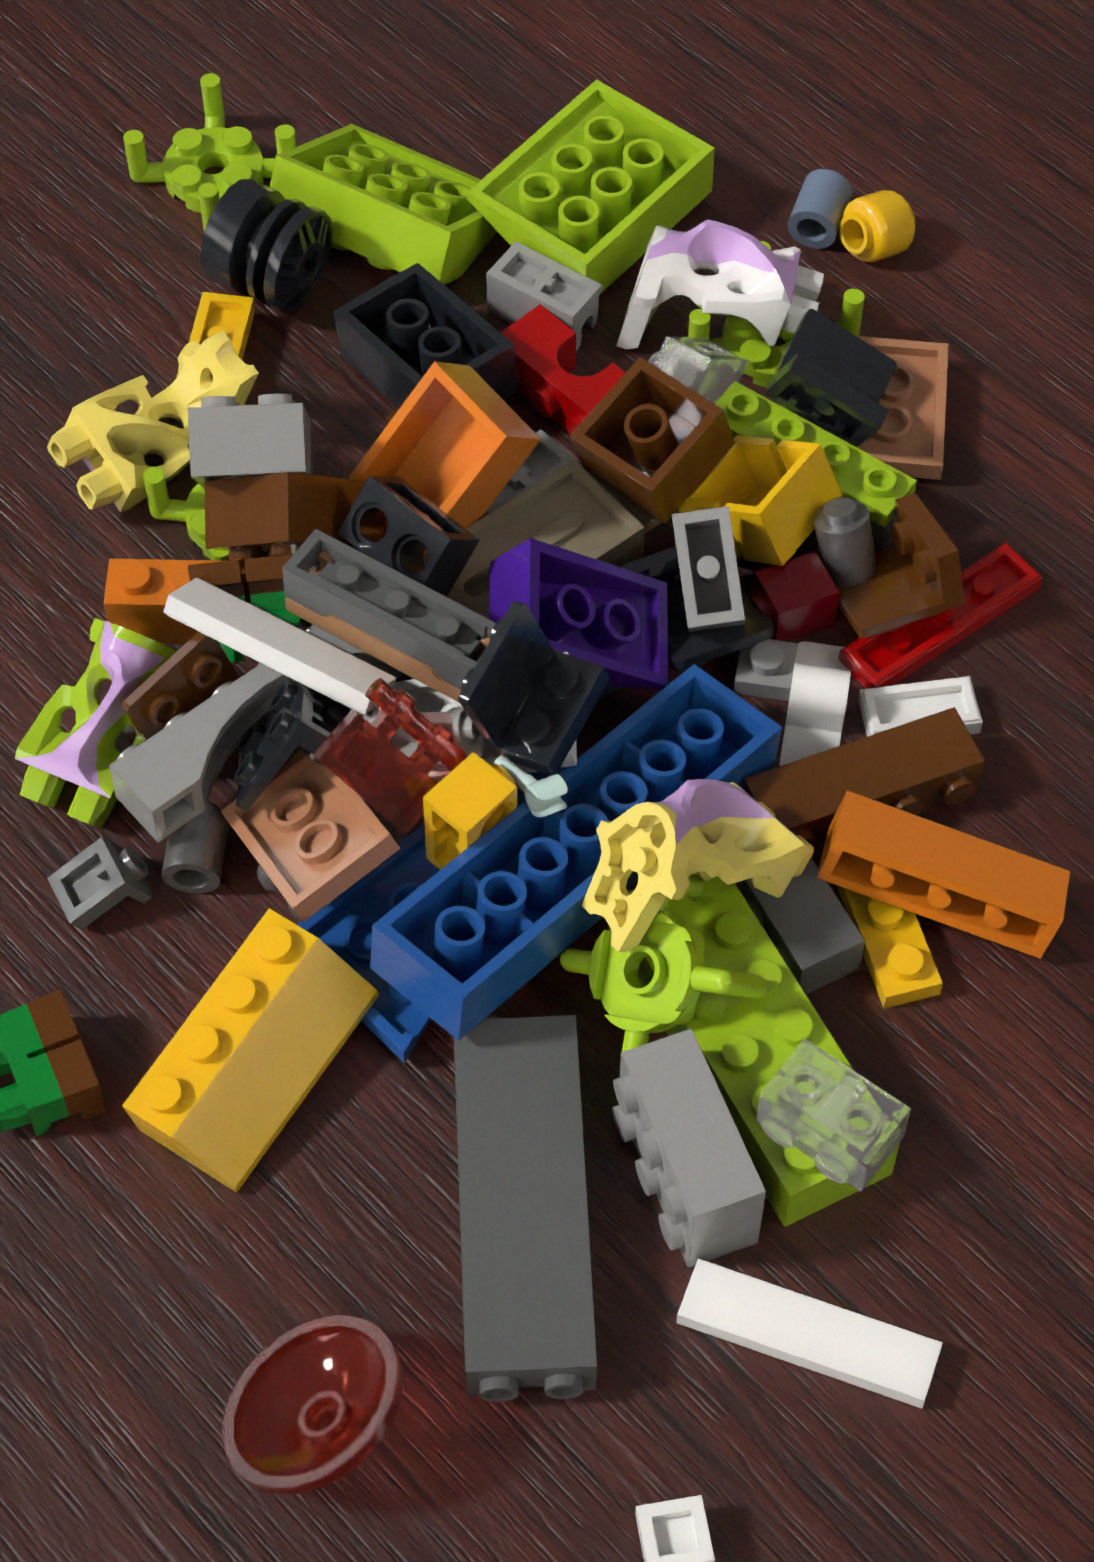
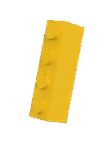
M269 908L122 1106L141 1132L237 1193L378 998V990L318 937Z

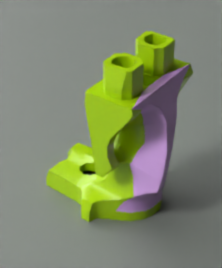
M95 618L90 628V640L95 642L86 671L75 687L62 684L45 704L17 747L15 759L29 765L20 791L21 796L55 808L67 780L79 785L67 815L92 826L102 828L112 812L115 802L119 801L115 795L109 767L121 754L116 749V739L125 727L130 725L134 727L121 707L122 702L174 655L177 650L119 625ZM109 679L112 681V684L101 702L99 695L100 687L105 680ZM68 708L76 711V724L70 733L63 732L60 728L63 713ZM136 730L137 735L133 745L145 742Z

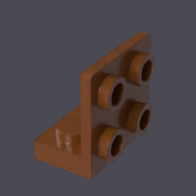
M916 493L895 499L898 522L893 523L891 528L896 545L875 552L877 563L875 574L867 581L858 585L836 586L840 592L838 606L860 638L884 634L891 629L926 617L936 616L943 611L965 604L959 550Z
M198 631L122 702V709L134 725V727L131 725L125 727L122 732L132 745L137 735L136 730L143 740L146 741L163 730L174 716L183 712L188 713L209 699L222 684L236 681L240 678L219 642Z

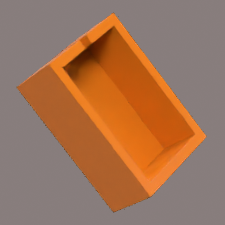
M434 361L348 479L361 480L365 484L369 476L400 477L466 529L482 517L541 438L471 366ZM387 517L384 522L385 533L388 529Z

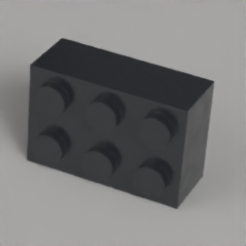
M418 262L334 310L341 358L397 408L402 406L434 361L471 366L503 400L518 391L514 344Z

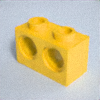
M472 752L423 796L426 859L441 870L517 808L516 783L503 767L498 764L489 765Z

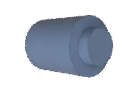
M818 169L806 176L787 224L790 235L801 245L822 249L834 243L839 231L843 211L853 195L852 186L843 175L834 170Z

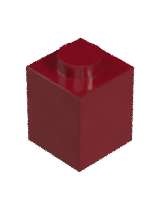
M813 551L790 559L783 566L773 565L756 571L753 594L749 599L773 622L774 635L771 637V640L788 642L835 625L840 592L817 553Z

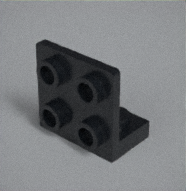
M809 309L803 315L764 394L798 416L858 447L882 427L889 410L880 405L879 402L897 367V363L814 309Z
M515 600L512 602L504 618L499 619L494 625L490 635V642L477 665L469 670L464 677L458 701L495 756L503 755L511 762L552 776L558 773L610 677L603 666L554 650L527 604Z
M286 680L279 687L269 707V710L272 711L262 726L253 723L244 734L238 746L237 752L242 755V759L234 776V782L238 783L236 806L247 812L298 745L316 763L326 767L334 766L349 775L362 758L363 732L361 722L363 714L298 681L292 683Z

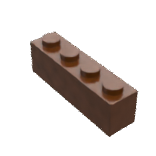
M953 707L744 778L743 790L757 802H762L775 813V817L795 835L803 837L815 850L817 847L825 844L828 828L847 790L918 816L923 810L944 803L947 805L959 804L970 798L975 792H978L985 760L956 708Z

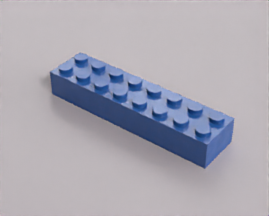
M693 664L577 759V765L569 766L558 774L563 778L568 788L567 793L560 796L567 804V809L546 817H536L531 813L527 802H523L372 925L370 969L458 1041L461 1040L603 918L597 914H589L581 906L602 853L596 831L601 820L613 821L636 804L661 802L677 791L687 780L708 779L726 783L734 782L743 789L744 778L774 768L782 727ZM633 871L629 876L626 885L627 892L636 888L639 878L637 872Z

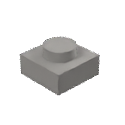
M767 639L757 643L750 649L740 651L734 693L789 701L798 643Z

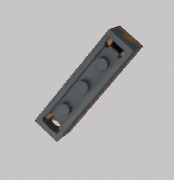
M315 529L282 567L286 610L459 702L458 697L464 677L469 670L477 665L490 642V635L496 623Z

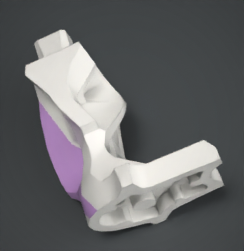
M706 220L688 232L674 231L656 225L625 313V319L616 346L623 349L638 348L643 333L658 306L675 295L689 297L697 306L702 308V313L723 316L734 315L747 319L758 329L767 344L774 346L780 330L794 334L803 315L809 309L818 310L819 303L816 300L820 293L824 274L798 265L801 254L799 248L790 247L771 251L753 235L721 222ZM696 272H705V273H710V274H712V275L703 276V275L697 274Z

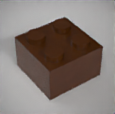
M639 357L569 436L582 467L587 472L664 524L735 444L723 409L642 357Z
M293 472L204 481L206 549L229 551L230 561L263 557V554H267V557L294 554L315 529L354 548L351 543L338 534V531L362 490L364 481Z

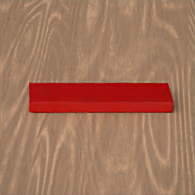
M1005 542L961 571L965 599L964 605L943 611L936 616L926 617L891 629L884 634L873 635L868 638L859 637L839 650L838 660L851 671V675L865 689L893 686L1039 590L1043 577Z

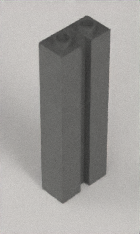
M576 1015L484 1019L461 1040L458 1041L454 1037L467 1396L480 1395V1398L485 1401L505 1402L517 1398L520 1387L544 1386L545 1395L550 1398H575L582 1395L584 1390H596L597 1380Z

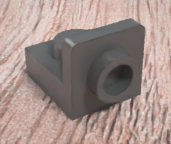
M103 837L99 838L47 877L69 923L82 930L127 896L142 903L147 902L154 896L145 880V877L149 875V870L141 856L133 848L127 846L123 849Z

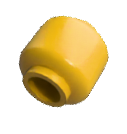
M881 190L858 197L849 202L843 211L839 226L842 244L854 257L862 262H877L906 251L913 242L916 229L915 216L905 198L895 191Z

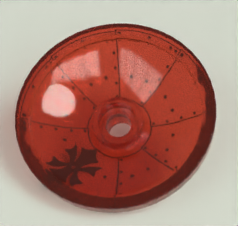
M347 1315L314 1319L287 1331L275 1339L248 1365L229 1397L223 1417L222 1442L226 1457L232 1468L252 1487L276 1495H295L313 1491L342 1478L355 1469L373 1452L383 1439L399 1407L404 1374L401 1358L395 1345L372 1322Z

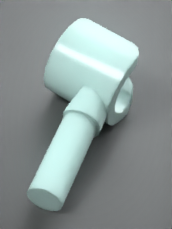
M503 755L495 760L494 764L503 767L512 776L519 789L525 792L527 805L534 816L546 817L567 809V804L560 796L566 794L568 788L560 775L555 774L537 781L532 775L525 773Z

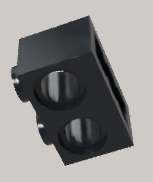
M369 476L338 531V534L351 543L354 549L445 597L449 595L480 541L400 477ZM387 517L388 529L385 533L384 522ZM425 549H427L428 552V562L426 566L424 564L423 559Z

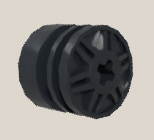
M240 179L223 194L207 222L200 254L203 274L210 280L236 292L248 291V294L260 303L267 302L272 308L280 312H293L313 292L325 270L333 237L331 218L325 211L314 206L307 207L304 202L298 199H285L279 191L255 180Z

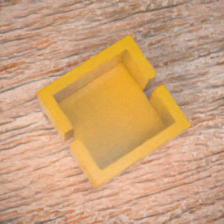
M736 435L734 437L735 444L678 510L680 513L729 506L736 559L743 556L745 561L783 566L815 529V513L827 502L841 498L843 494L821 444L782 440L776 445L775 440L771 438Z

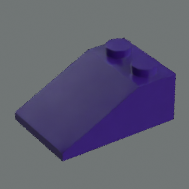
M529 538L490 562L489 620L496 623L499 619L504 618L512 602L515 600L525 603L552 648L562 653L568 652L571 656L603 666L610 677L606 686L662 690L668 685L666 582L533 538Z

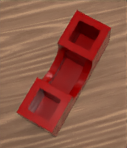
M541 304L500 332L515 346L518 391L532 402L535 409L542 416L551 417L566 429L569 435L574 432L626 373L616 364L611 363L601 372L591 376L570 374L569 372L576 368V332Z

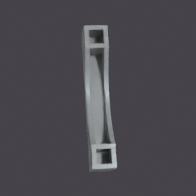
M313 624L305 631L396 677V679L405 674ZM259 662L257 667L236 681L222 684L209 699L188 713L183 712L174 716L163 730L142 744L128 747L119 755L115 762L109 765L116 798L159 843L206 810L212 786L228 757L238 747L249 727L253 723L261 725L271 714L272 711L269 710V707L279 687L286 680L292 683L296 680Z

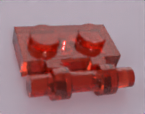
M379 678L370 685L365 694L380 709L377 717L370 724L352 709L313 756L393 826L406 835L424 814L423 796L438 784L428 775L438 762L451 772L468 755L454 743L455 736L442 723L432 724L415 708L416 700L405 690L399 689L395 691L387 682ZM400 727L418 742L417 749L410 757H407L389 741Z

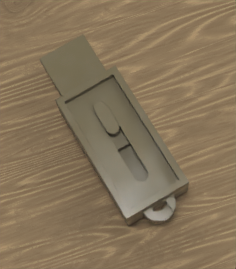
M573 459L466 528L480 541L447 598L489 619L490 562L529 538L622 568L623 564L643 558L644 534L662 522L593 475H590ZM428 553L423 556L425 566L428 562Z

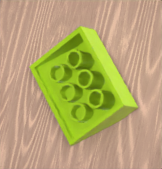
M596 79L467 192V200L511 246L516 241L602 284L603 292L646 253L656 225L672 229L712 192L715 148Z
M354 124L347 125L276 155L270 188L279 191L285 199H298L304 202L307 207L314 206L325 211L332 221L333 237L331 247L338 250H351L367 257V261L377 268L394 269L402 272L418 262L441 283L446 285L464 274L497 233V230L467 200V192L481 179Z

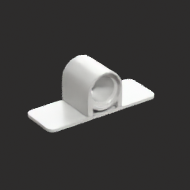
M806 641L798 644L780 766L840 746L851 671L838 660L839 650L844 647Z

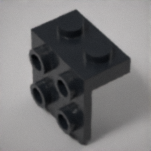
M676 546L622 565L624 569L667 583L668 664L675 670L688 669L693 664L700 667L709 660L734 651L750 649L757 643L770 639L774 635L773 622L742 590L745 624L689 632Z

